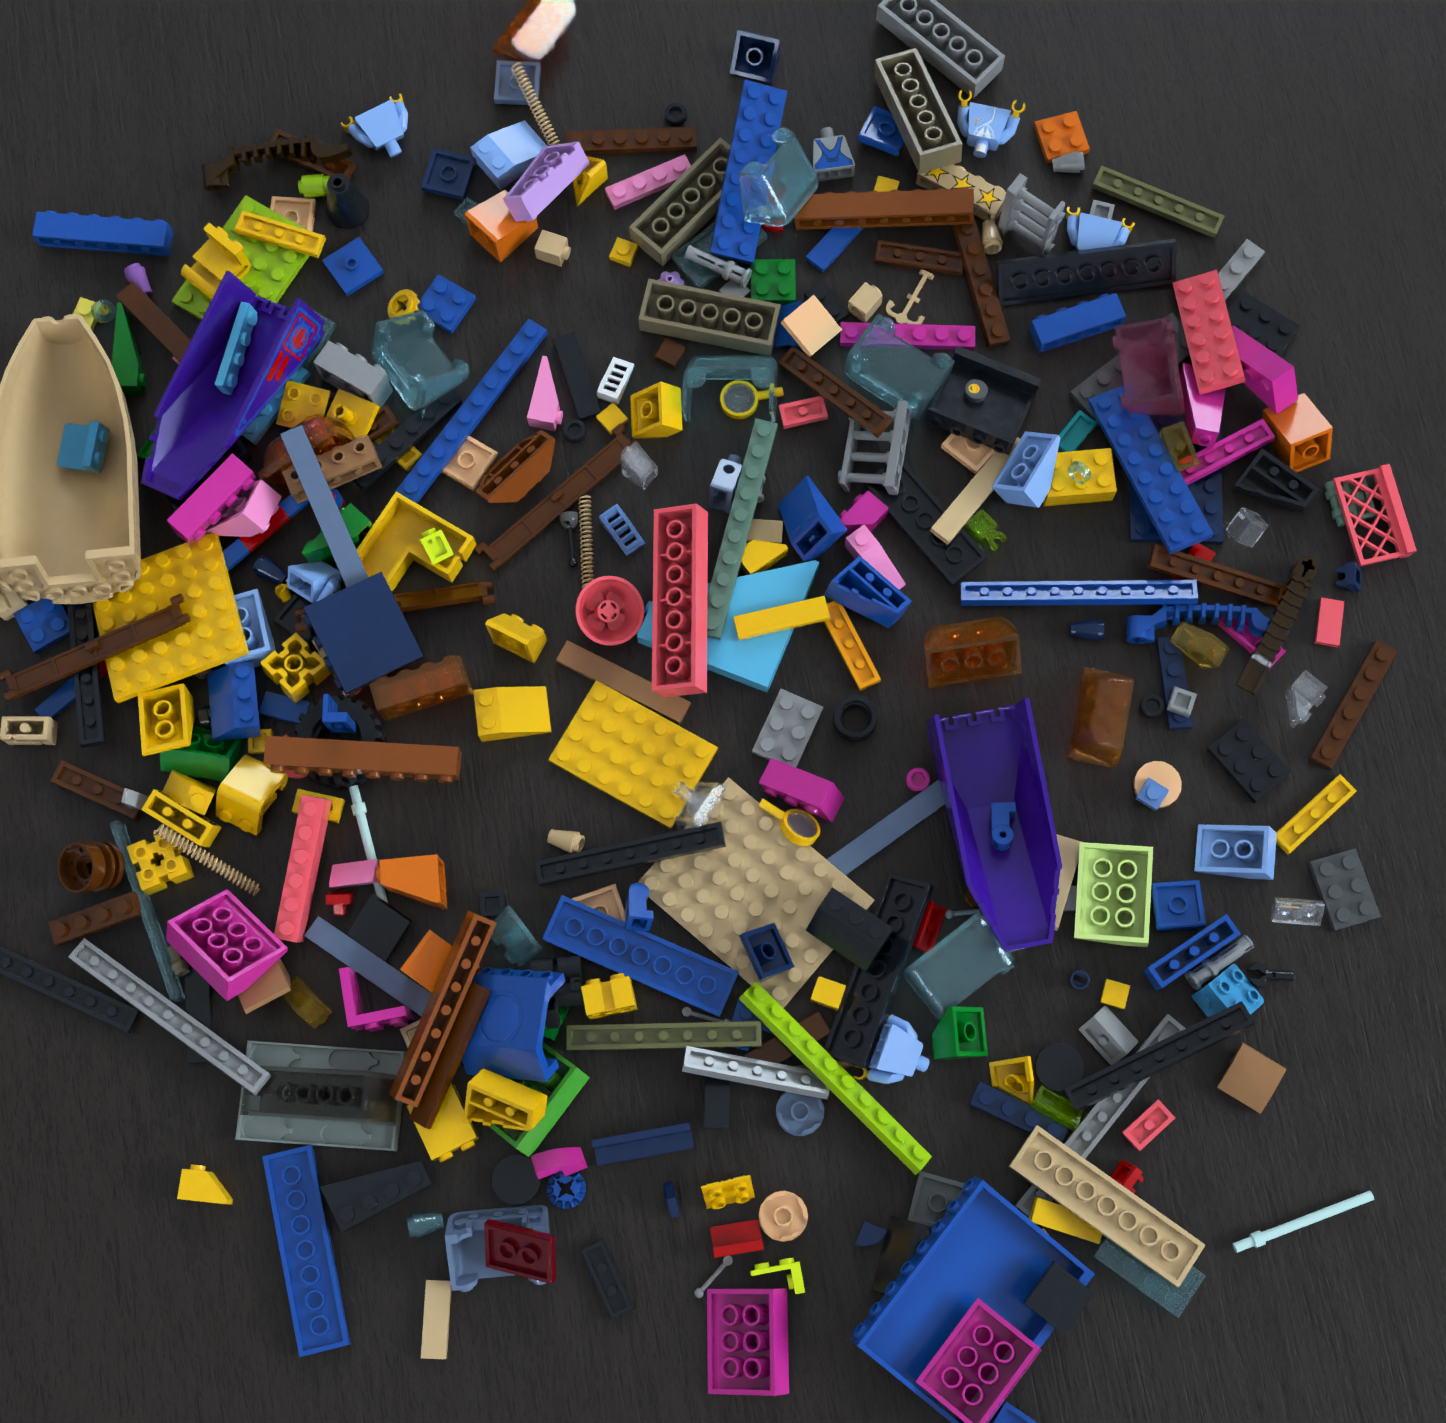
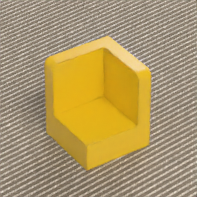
M818 977L810 1002L838 1011L846 985Z

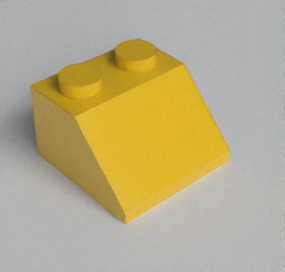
M660 381L630 395L632 438L669 437L683 431L681 388Z

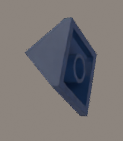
M738 29L730 74L772 83L780 58V39Z
M775 923L739 935L760 983L795 967Z

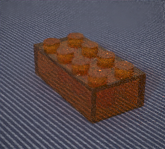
M449 655L444 657L441 662H427L420 665V668L412 671L405 669L399 671L396 676L390 678L384 676L375 679L374 683L369 684L376 710L383 720L389 721L474 694L467 668L461 656Z

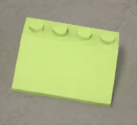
M1080 842L1075 939L1123 946L1148 947L1153 847Z

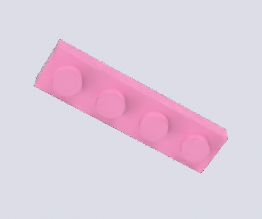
M684 154L605 188V192L614 210L670 187L691 165Z

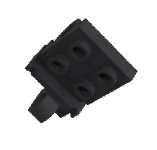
M579 955L536 959L530 962L532 971L563 973L566 980L548 1002L546 1015L547 1029L560 1028L559 1007L583 1005L581 990L582 960Z

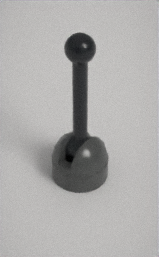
M568 511L559 515L563 528L568 529L570 560L568 563L570 567H576L578 562L575 559L572 529L578 524V513Z

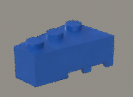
M858 556L831 580L823 595L887 628H890L904 615L912 602L861 556Z

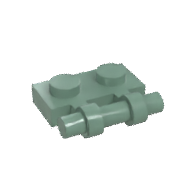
M1364 478L1361 484L1368 487L1366 479ZM1329 481L1324 484L1326 489L1325 497L1326 500L1330 501L1332 518L1336 520L1338 527L1346 525L1333 481ZM1349 482L1341 483L1343 491L1351 495L1356 486ZM1359 488L1354 495L1356 499L1363 503L1370 496L1369 493ZM1371 499L1368 506L1375 509L1373 500ZM1351 501L1348 509L1350 513L1358 517L1362 507ZM1365 510L1360 519L1364 521L1374 519L1377 515Z

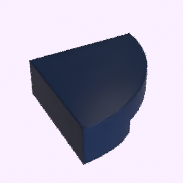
M673 1182L664 1183L663 1188L669 1215L671 1218L679 1217L680 1213Z
M863 1221L855 1245H874L885 1236L887 1230Z

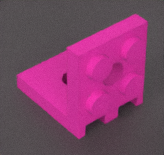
M350 967L339 969L348 1027H351L353 1030L356 1029V1031L369 1030V1032H378L384 1030V1026L393 1025L394 1028L407 1026L408 1021L414 1020L413 1011L406 1006L364 1014L358 973Z

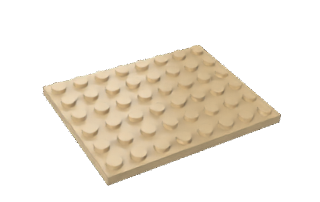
M728 777L684 828L688 829L721 821L726 847L657 861L638 883L646 885L650 891L648 897L731 969L738 971V975L747 983L752 985L756 981L772 998L785 1008L833 951L832 948L806 931L815 912L833 887L866 910L875 900L811 846H799L789 841L780 829V820L758 807L759 802ZM775 923L795 967L760 983L739 935Z

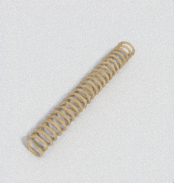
M517 62L511 67L512 74L515 75L514 78L517 79L516 82L519 83L518 86L521 87L520 90L523 91L522 94L525 95L524 98L528 102V106H530V110H532V114H534V118H536V122H538L544 134L543 136L546 138L545 140L548 141L547 144L550 146L556 145L560 140H556L558 136H554L556 132H552L554 128H551L550 120H547V116L544 117L546 113H542L544 109H540L543 105H539L541 101H537L539 97H535L537 93H533L535 89H532L533 86L530 85L531 82L528 81L527 74H523L525 70H521L523 66L513 70L516 65H521V62Z
M589 495L578 498V505L580 506L578 513L580 514L579 531L581 532L579 535L581 536L582 589L588 584L584 582H591L594 580L592 577L595 576L594 574H583L594 572V570H583L584 568H594L593 565H590L594 563L593 561H583L593 560L592 555L594 553L582 552L594 550L593 548H582L583 546H593L591 543L592 539L582 540V538L593 537L590 535L593 532L590 530L593 528L592 526H581L592 524L590 522L592 520L590 517L591 513L581 514V512L592 511L589 504L592 502L591 500L580 501L582 498H591Z
M161 824L157 830H154L153 834L158 832L157 836L160 837L162 835V840L166 838V842L170 841V845L175 842L174 848L179 845L178 850L183 848V853L187 851V855L192 852L191 858L196 855L195 860L200 858L199 863L204 860L203 866L208 863L207 868L212 866V871L217 867L216 873L221 870L220 876L225 873L224 878H227L230 874L228 881L233 878L232 884L237 881L236 886H239L242 882L240 888L242 889L246 885L244 890L247 891L249 889V894L254 890L253 896L259 892V883L255 884V880L251 882V878L247 879V875L243 876V873L238 875V870L235 872L234 868L230 870V865L226 867V863L222 864V860L217 863L218 857L214 859V855L210 856V852L206 853V850L201 852L202 848L199 847L197 849V845L193 846V842L188 845L189 839L184 842L185 837L180 839L181 834L176 837L177 832L172 834L173 830L170 829L168 831V826L164 828V824Z

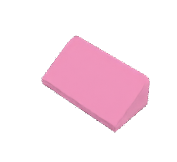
M378 859L332 865L329 888L337 889L380 883L376 878V867H379Z

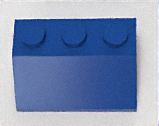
M254 661L229 663L207 675L212 740L222 741L261 737Z

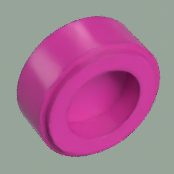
M914 768L907 774L906 784L911 791L922 792L929 786L930 776L925 769Z

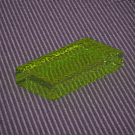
M1042 1085L1037 1090L1030 1106L1073 1131L1078 1127L1085 1110L1083 1109L1076 1113L1069 1100Z

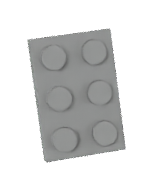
M780 689L752 753L769 761L773 758L797 768L824 707L784 689Z

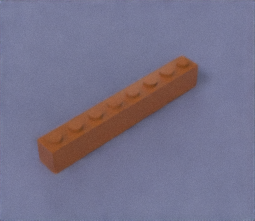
M974 188L914 189L912 191L891 190L888 192L873 190L860 193L854 191L846 193L826 192L824 194L803 193L795 195L794 222L796 230L974 224Z
M266 736L263 764L272 773H285V770H293L295 774L308 775L310 771L318 772V775L332 776L333 773H342L343 777L355 778L357 774L366 775V778L370 779L390 776L392 780H404L405 777H413L415 781L428 782L430 778L438 779V782L452 783V780H459L462 752L459 747Z
M469 910L467 911L389 1091V1094L395 1100L416 1108L418 1107L497 922Z

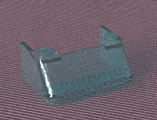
M768 355L693 356L688 361L683 374L682 411L685 421L690 422L692 388L701 387L706 380H752L756 387L769 389L771 422H776L778 376L776 360Z

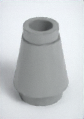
M1074 151L1052 159L1053 172L1080 173V170H1085L1083 152Z

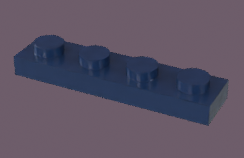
M1181 636L1157 638L1156 646L1168 730L1191 729L1193 727L1192 714L1188 718L1166 710L1174 686L1188 691Z
M980 1081L969 1102V1105L1028 1133H1031L1034 1127L1038 1125L1060 1142H1063L1070 1124Z

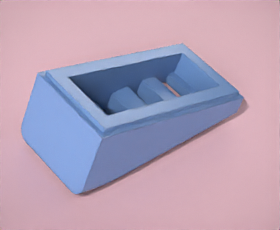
M615 504L599 516L601 524L626 557L645 544L618 504ZM618 515V518L609 523L610 520ZM623 522L624 525L621 526L619 529H617L616 531L613 529ZM627 530L630 531V533L620 539L619 536ZM635 537L636 540L628 546L624 545L628 540Z

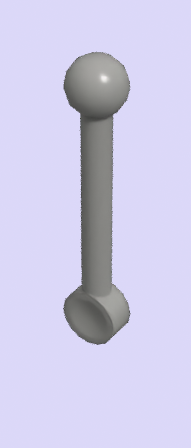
M980 909L947 910L945 917L951 919L953 916L982 914Z
M684 1007L682 1010V1014L685 1017L694 1016L711 1022H731L729 1019L721 1020L691 1011L689 1007Z
M725 1256L723 1263L702 1287L694 1291L695 1297L702 1298L704 1291L726 1266L732 1264L733 1259L731 1256Z

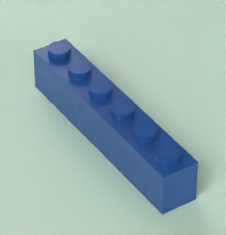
M47 210L45 212H36L32 236L39 246L170 256L174 232L168 222L160 219L148 221L137 217L123 219L119 216L101 217L96 214L86 216L74 212L62 214Z

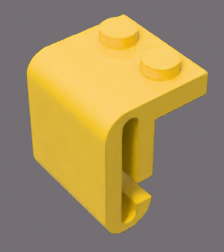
M208 223L203 230L209 239L192 256L197 262L191 268L185 264L182 267L181 275L212 300L226 271H230L241 280L250 270L251 264L243 252L245 248L236 239L231 241L228 238L229 235L220 226L215 228L212 224Z
M245 754L221 782L217 790L216 817L257 836L262 830L263 815L277 798L275 791L277 789L283 791L285 788L288 774L272 773L263 762Z

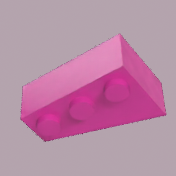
M773 758L770 759L759 781L766 795L772 798L780 797L786 803L795 807L798 806L833 823L845 799L833 782Z

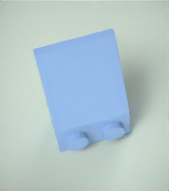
M524 120L486 135L470 148L472 156L476 158L477 165L501 191L523 175L539 152L547 145Z
M1024 432L992 486L1006 503L1040 507L1051 487L1060 442L1059 435Z
M254 589L234 595L249 654L226 662V665L229 663L254 661V667L261 666L260 662L274 650L276 651L259 590Z
M1198 824L1194 871L1246 879L1273 880L1277 833L1270 826Z

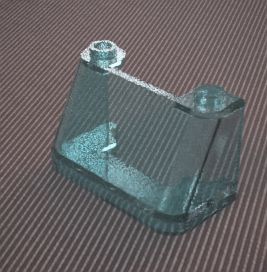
M778 128L773 133L772 140L778 145V150L766 164L750 162L739 173L745 222L775 227L785 226L790 223L819 186L818 175L794 132L788 128Z
M424 310L376 322L372 345V354L376 364L386 371L387 378L413 411L423 409L466 381L469 375V368L461 359H456L451 363L432 339L435 325Z
M878 313L849 351L845 373L852 381L897 408L898 401H907L912 410L911 418L919 419L951 371L955 361L946 353H935L931 358L896 336L894 322L890 318L883 317Z
M980 910L908 966L902 975L939 1021L948 1007L957 1006L999 972L1005 975L1014 967L1012 962L1015 959L1009 951L1004 952Z

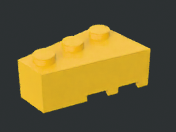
M483 1068L467 1084L463 1123L470 1124L472 1121L482 1122L484 1126L500 1124L503 1125V1128L531 1131L545 1116L548 1096Z

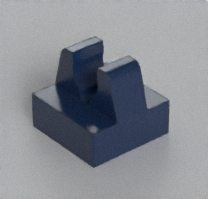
M1346 562V566L1336 569L1338 575H1346L1343 580L1336 581V585L1339 588L1349 589L1351 592L1361 591L1362 569L1356 562Z

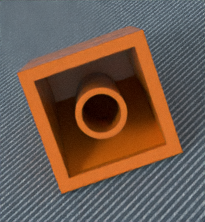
M506 190L464 213L470 235L500 263L538 229L537 217L529 222H516L503 200L509 193Z
M1305 393L1298 395L1296 402L1278 414L1269 407L1263 409V420L1275 435V439L1271 443L1282 463L1298 473L1330 460L1333 427Z
M438 854L379 860L380 867H376V878L389 892L442 910L447 909L445 866Z
M429 930L400 970L432 993L452 946ZM478 966L476 973H479L482 969L480 966Z

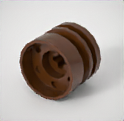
M112 842L70 843L61 851L58 859L57 871L59 880L64 888L74 893L110 891L117 887L123 877V855L118 846Z

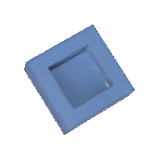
M1148 778L1135 799L1156 812L1169 789Z

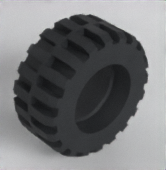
M332 695V699L337 704V712H347L356 723V727L361 734V741L385 743L387 736L383 729V724L371 708L363 701H356L351 696L346 695L345 698H341L340 695ZM323 698L319 699L320 704L316 706L313 703L307 707L310 711L306 715L301 713L298 718L301 723L300 725H295L293 729L296 737L321 739L328 729L322 722ZM309 771L308 774L321 785L326 787L330 785L333 789H341L342 786H346L348 789L354 786L356 782L363 784L367 781L366 775L357 774L355 778L343 777L342 773H333L332 776L318 775V772Z

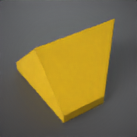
M587 156L590 165L572 181L577 207L608 179L607 166L603 159Z
M1031 1056L989 1062L992 1087H996L1012 1097L1033 1106L1034 1077Z

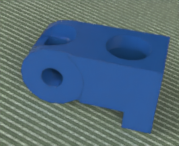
M1015 802L991 803V841L997 850L1004 851L1012 845L1014 834L1010 828L1009 819H1015Z
M634 883L629 887L628 896L625 900V929L650 931L653 911L647 910L646 904L650 891L642 883Z

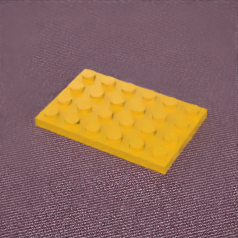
M596 680L548 760L654 821L672 829L715 756L718 747Z

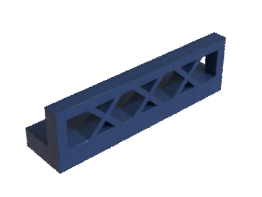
M690 1123L591 1140L597 1166L694 1149Z

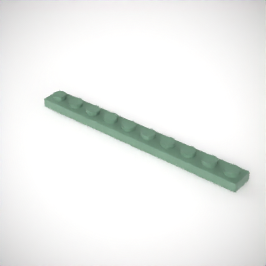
M755 418L707 595V637L721 640L778 423Z

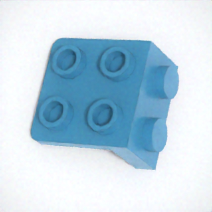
M90 421L89 426L67 423L64 426L57 465L65 469L101 473L110 429L96 421Z
M1235 964L1230 965L1210 983L1191 996L1207 1017L1241 1001L1251 1015L1264 1003L1263 997Z

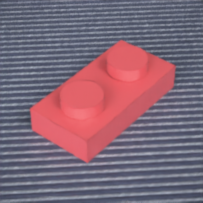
M821 396L778 405L783 429L828 419L824 399Z
M1157 1099L1121 1133L1139 1152L1166 1128L1175 1117Z

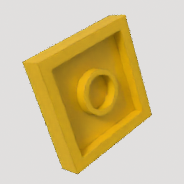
M338 388L320 430L350 443L356 437L368 435L380 406Z

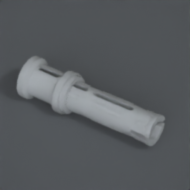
M691 245L687 248L684 256L685 259H689L722 274L724 280L730 279L739 283L742 288L746 287L752 274V269L750 268L744 269L735 265V262L732 260L726 262ZM699 257L705 258V259H707V260H709V261H711V262H713V263H715V264H712V263H710V262H708V261H705V260H703V259H701V258H699Z
M1244 935L1211 959H1204L1201 961V965L1192 971L1188 970L1184 973L1188 983L1198 991L1201 989L1202 984L1211 978L1215 979L1219 975V971L1253 949V942L1248 936Z

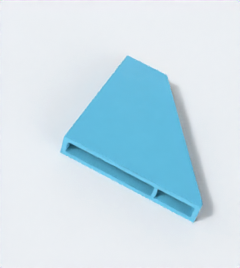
M814 560L737 577L721 640L707 637V670L768 693L794 628L739 641L733 617L806 600L819 570V562ZM649 600L644 611L647 615L636 634L638 635V643L652 648L653 601Z

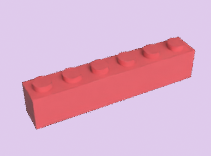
M306 795L301 797L274 935L280 940L296 943L304 942L332 800Z

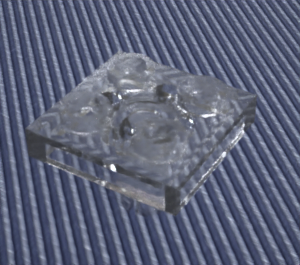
M680 781L676 784V787L679 789L674 788L673 793L685 803L672 820L680 826H702L708 820V814L712 808L721 801L725 788L720 783L698 782L694 790H692L685 782Z

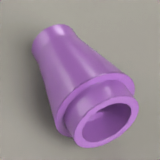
M140 263L131 264L124 269V278L129 283L133 281L147 296L153 293L145 268Z

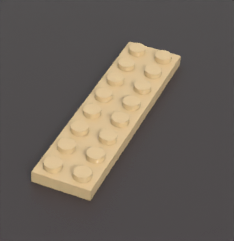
M1038 1125L1034 1127L1008 1166L1176 1288L1180 1287L1205 1247V1244Z

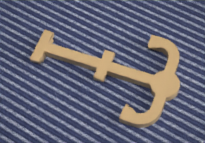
M920 270L919 274L923 277L913 295L908 293L906 298L910 300L902 313L896 314L892 312L891 308L895 304L889 300L886 306V313L889 317L895 319L897 324L923 323L924 316H918V321L913 322L907 319V314L914 302L919 303L920 299L917 296L927 278L933 280L935 277L932 273Z

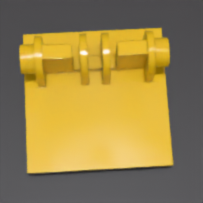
M288 380L285 385L276 424L289 428L302 425L305 432L320 435V428L324 421L331 391Z
M743 1175L701 1186L707 1209H720L725 1207L726 1204L735 1202L739 1204L746 1203L750 1199L755 1198L750 1175Z

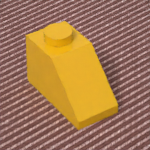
M752 540L746 543L740 568L746 575L766 571L788 556V547L785 544Z
M172 770L162 792L181 806L205 815L217 788Z
M191 1164L190 1169H182L177 1199L232 1205V1197L213 1172L205 1171L206 1166Z

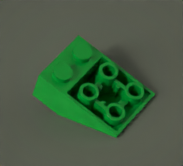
M350 503L339 511L357 550L373 525L364 514ZM320 530V534L314 540L312 539L305 544L301 552L308 563L323 561L329 564L335 562L322 530Z

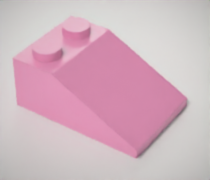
M260 479L248 491L243 490L238 495L239 499L236 504L231 508L227 507L221 513V519L216 524H210L205 529V534L214 532L217 536L252 537L258 533L262 534L270 526L269 520L279 508L278 503L282 496Z

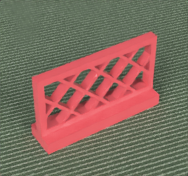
M1390 464L1382 465L1377 469L1337 477L1332 480L1359 567L1395 558H1406L1417 551ZM1373 476L1376 484L1373 490L1361 484L1365 477ZM1342 482H1349L1356 486L1351 495L1343 491ZM1358 488L1370 494L1365 503L1354 497ZM1372 497L1381 501L1382 508L1380 511L1368 506ZM1351 501L1362 507L1358 517L1349 512L1348 506ZM1365 510L1377 515L1372 525L1360 519ZM1379 518L1388 523L1389 529L1386 533L1375 527ZM1357 523L1369 529L1365 538L1356 534L1355 527ZM1371 532L1383 537L1379 546L1367 541ZM1386 540L1394 544L1396 553L1390 554L1382 549ZM1364 545L1376 551L1372 558L1364 560L1361 551Z

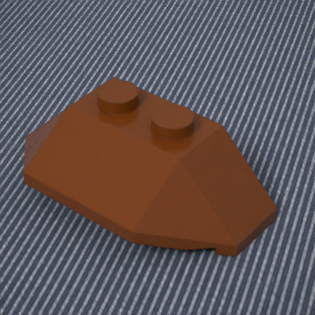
M540 430L535 435L529 436L517 443L485 473L476 493L489 503L518 502L550 472L556 440L543 430Z

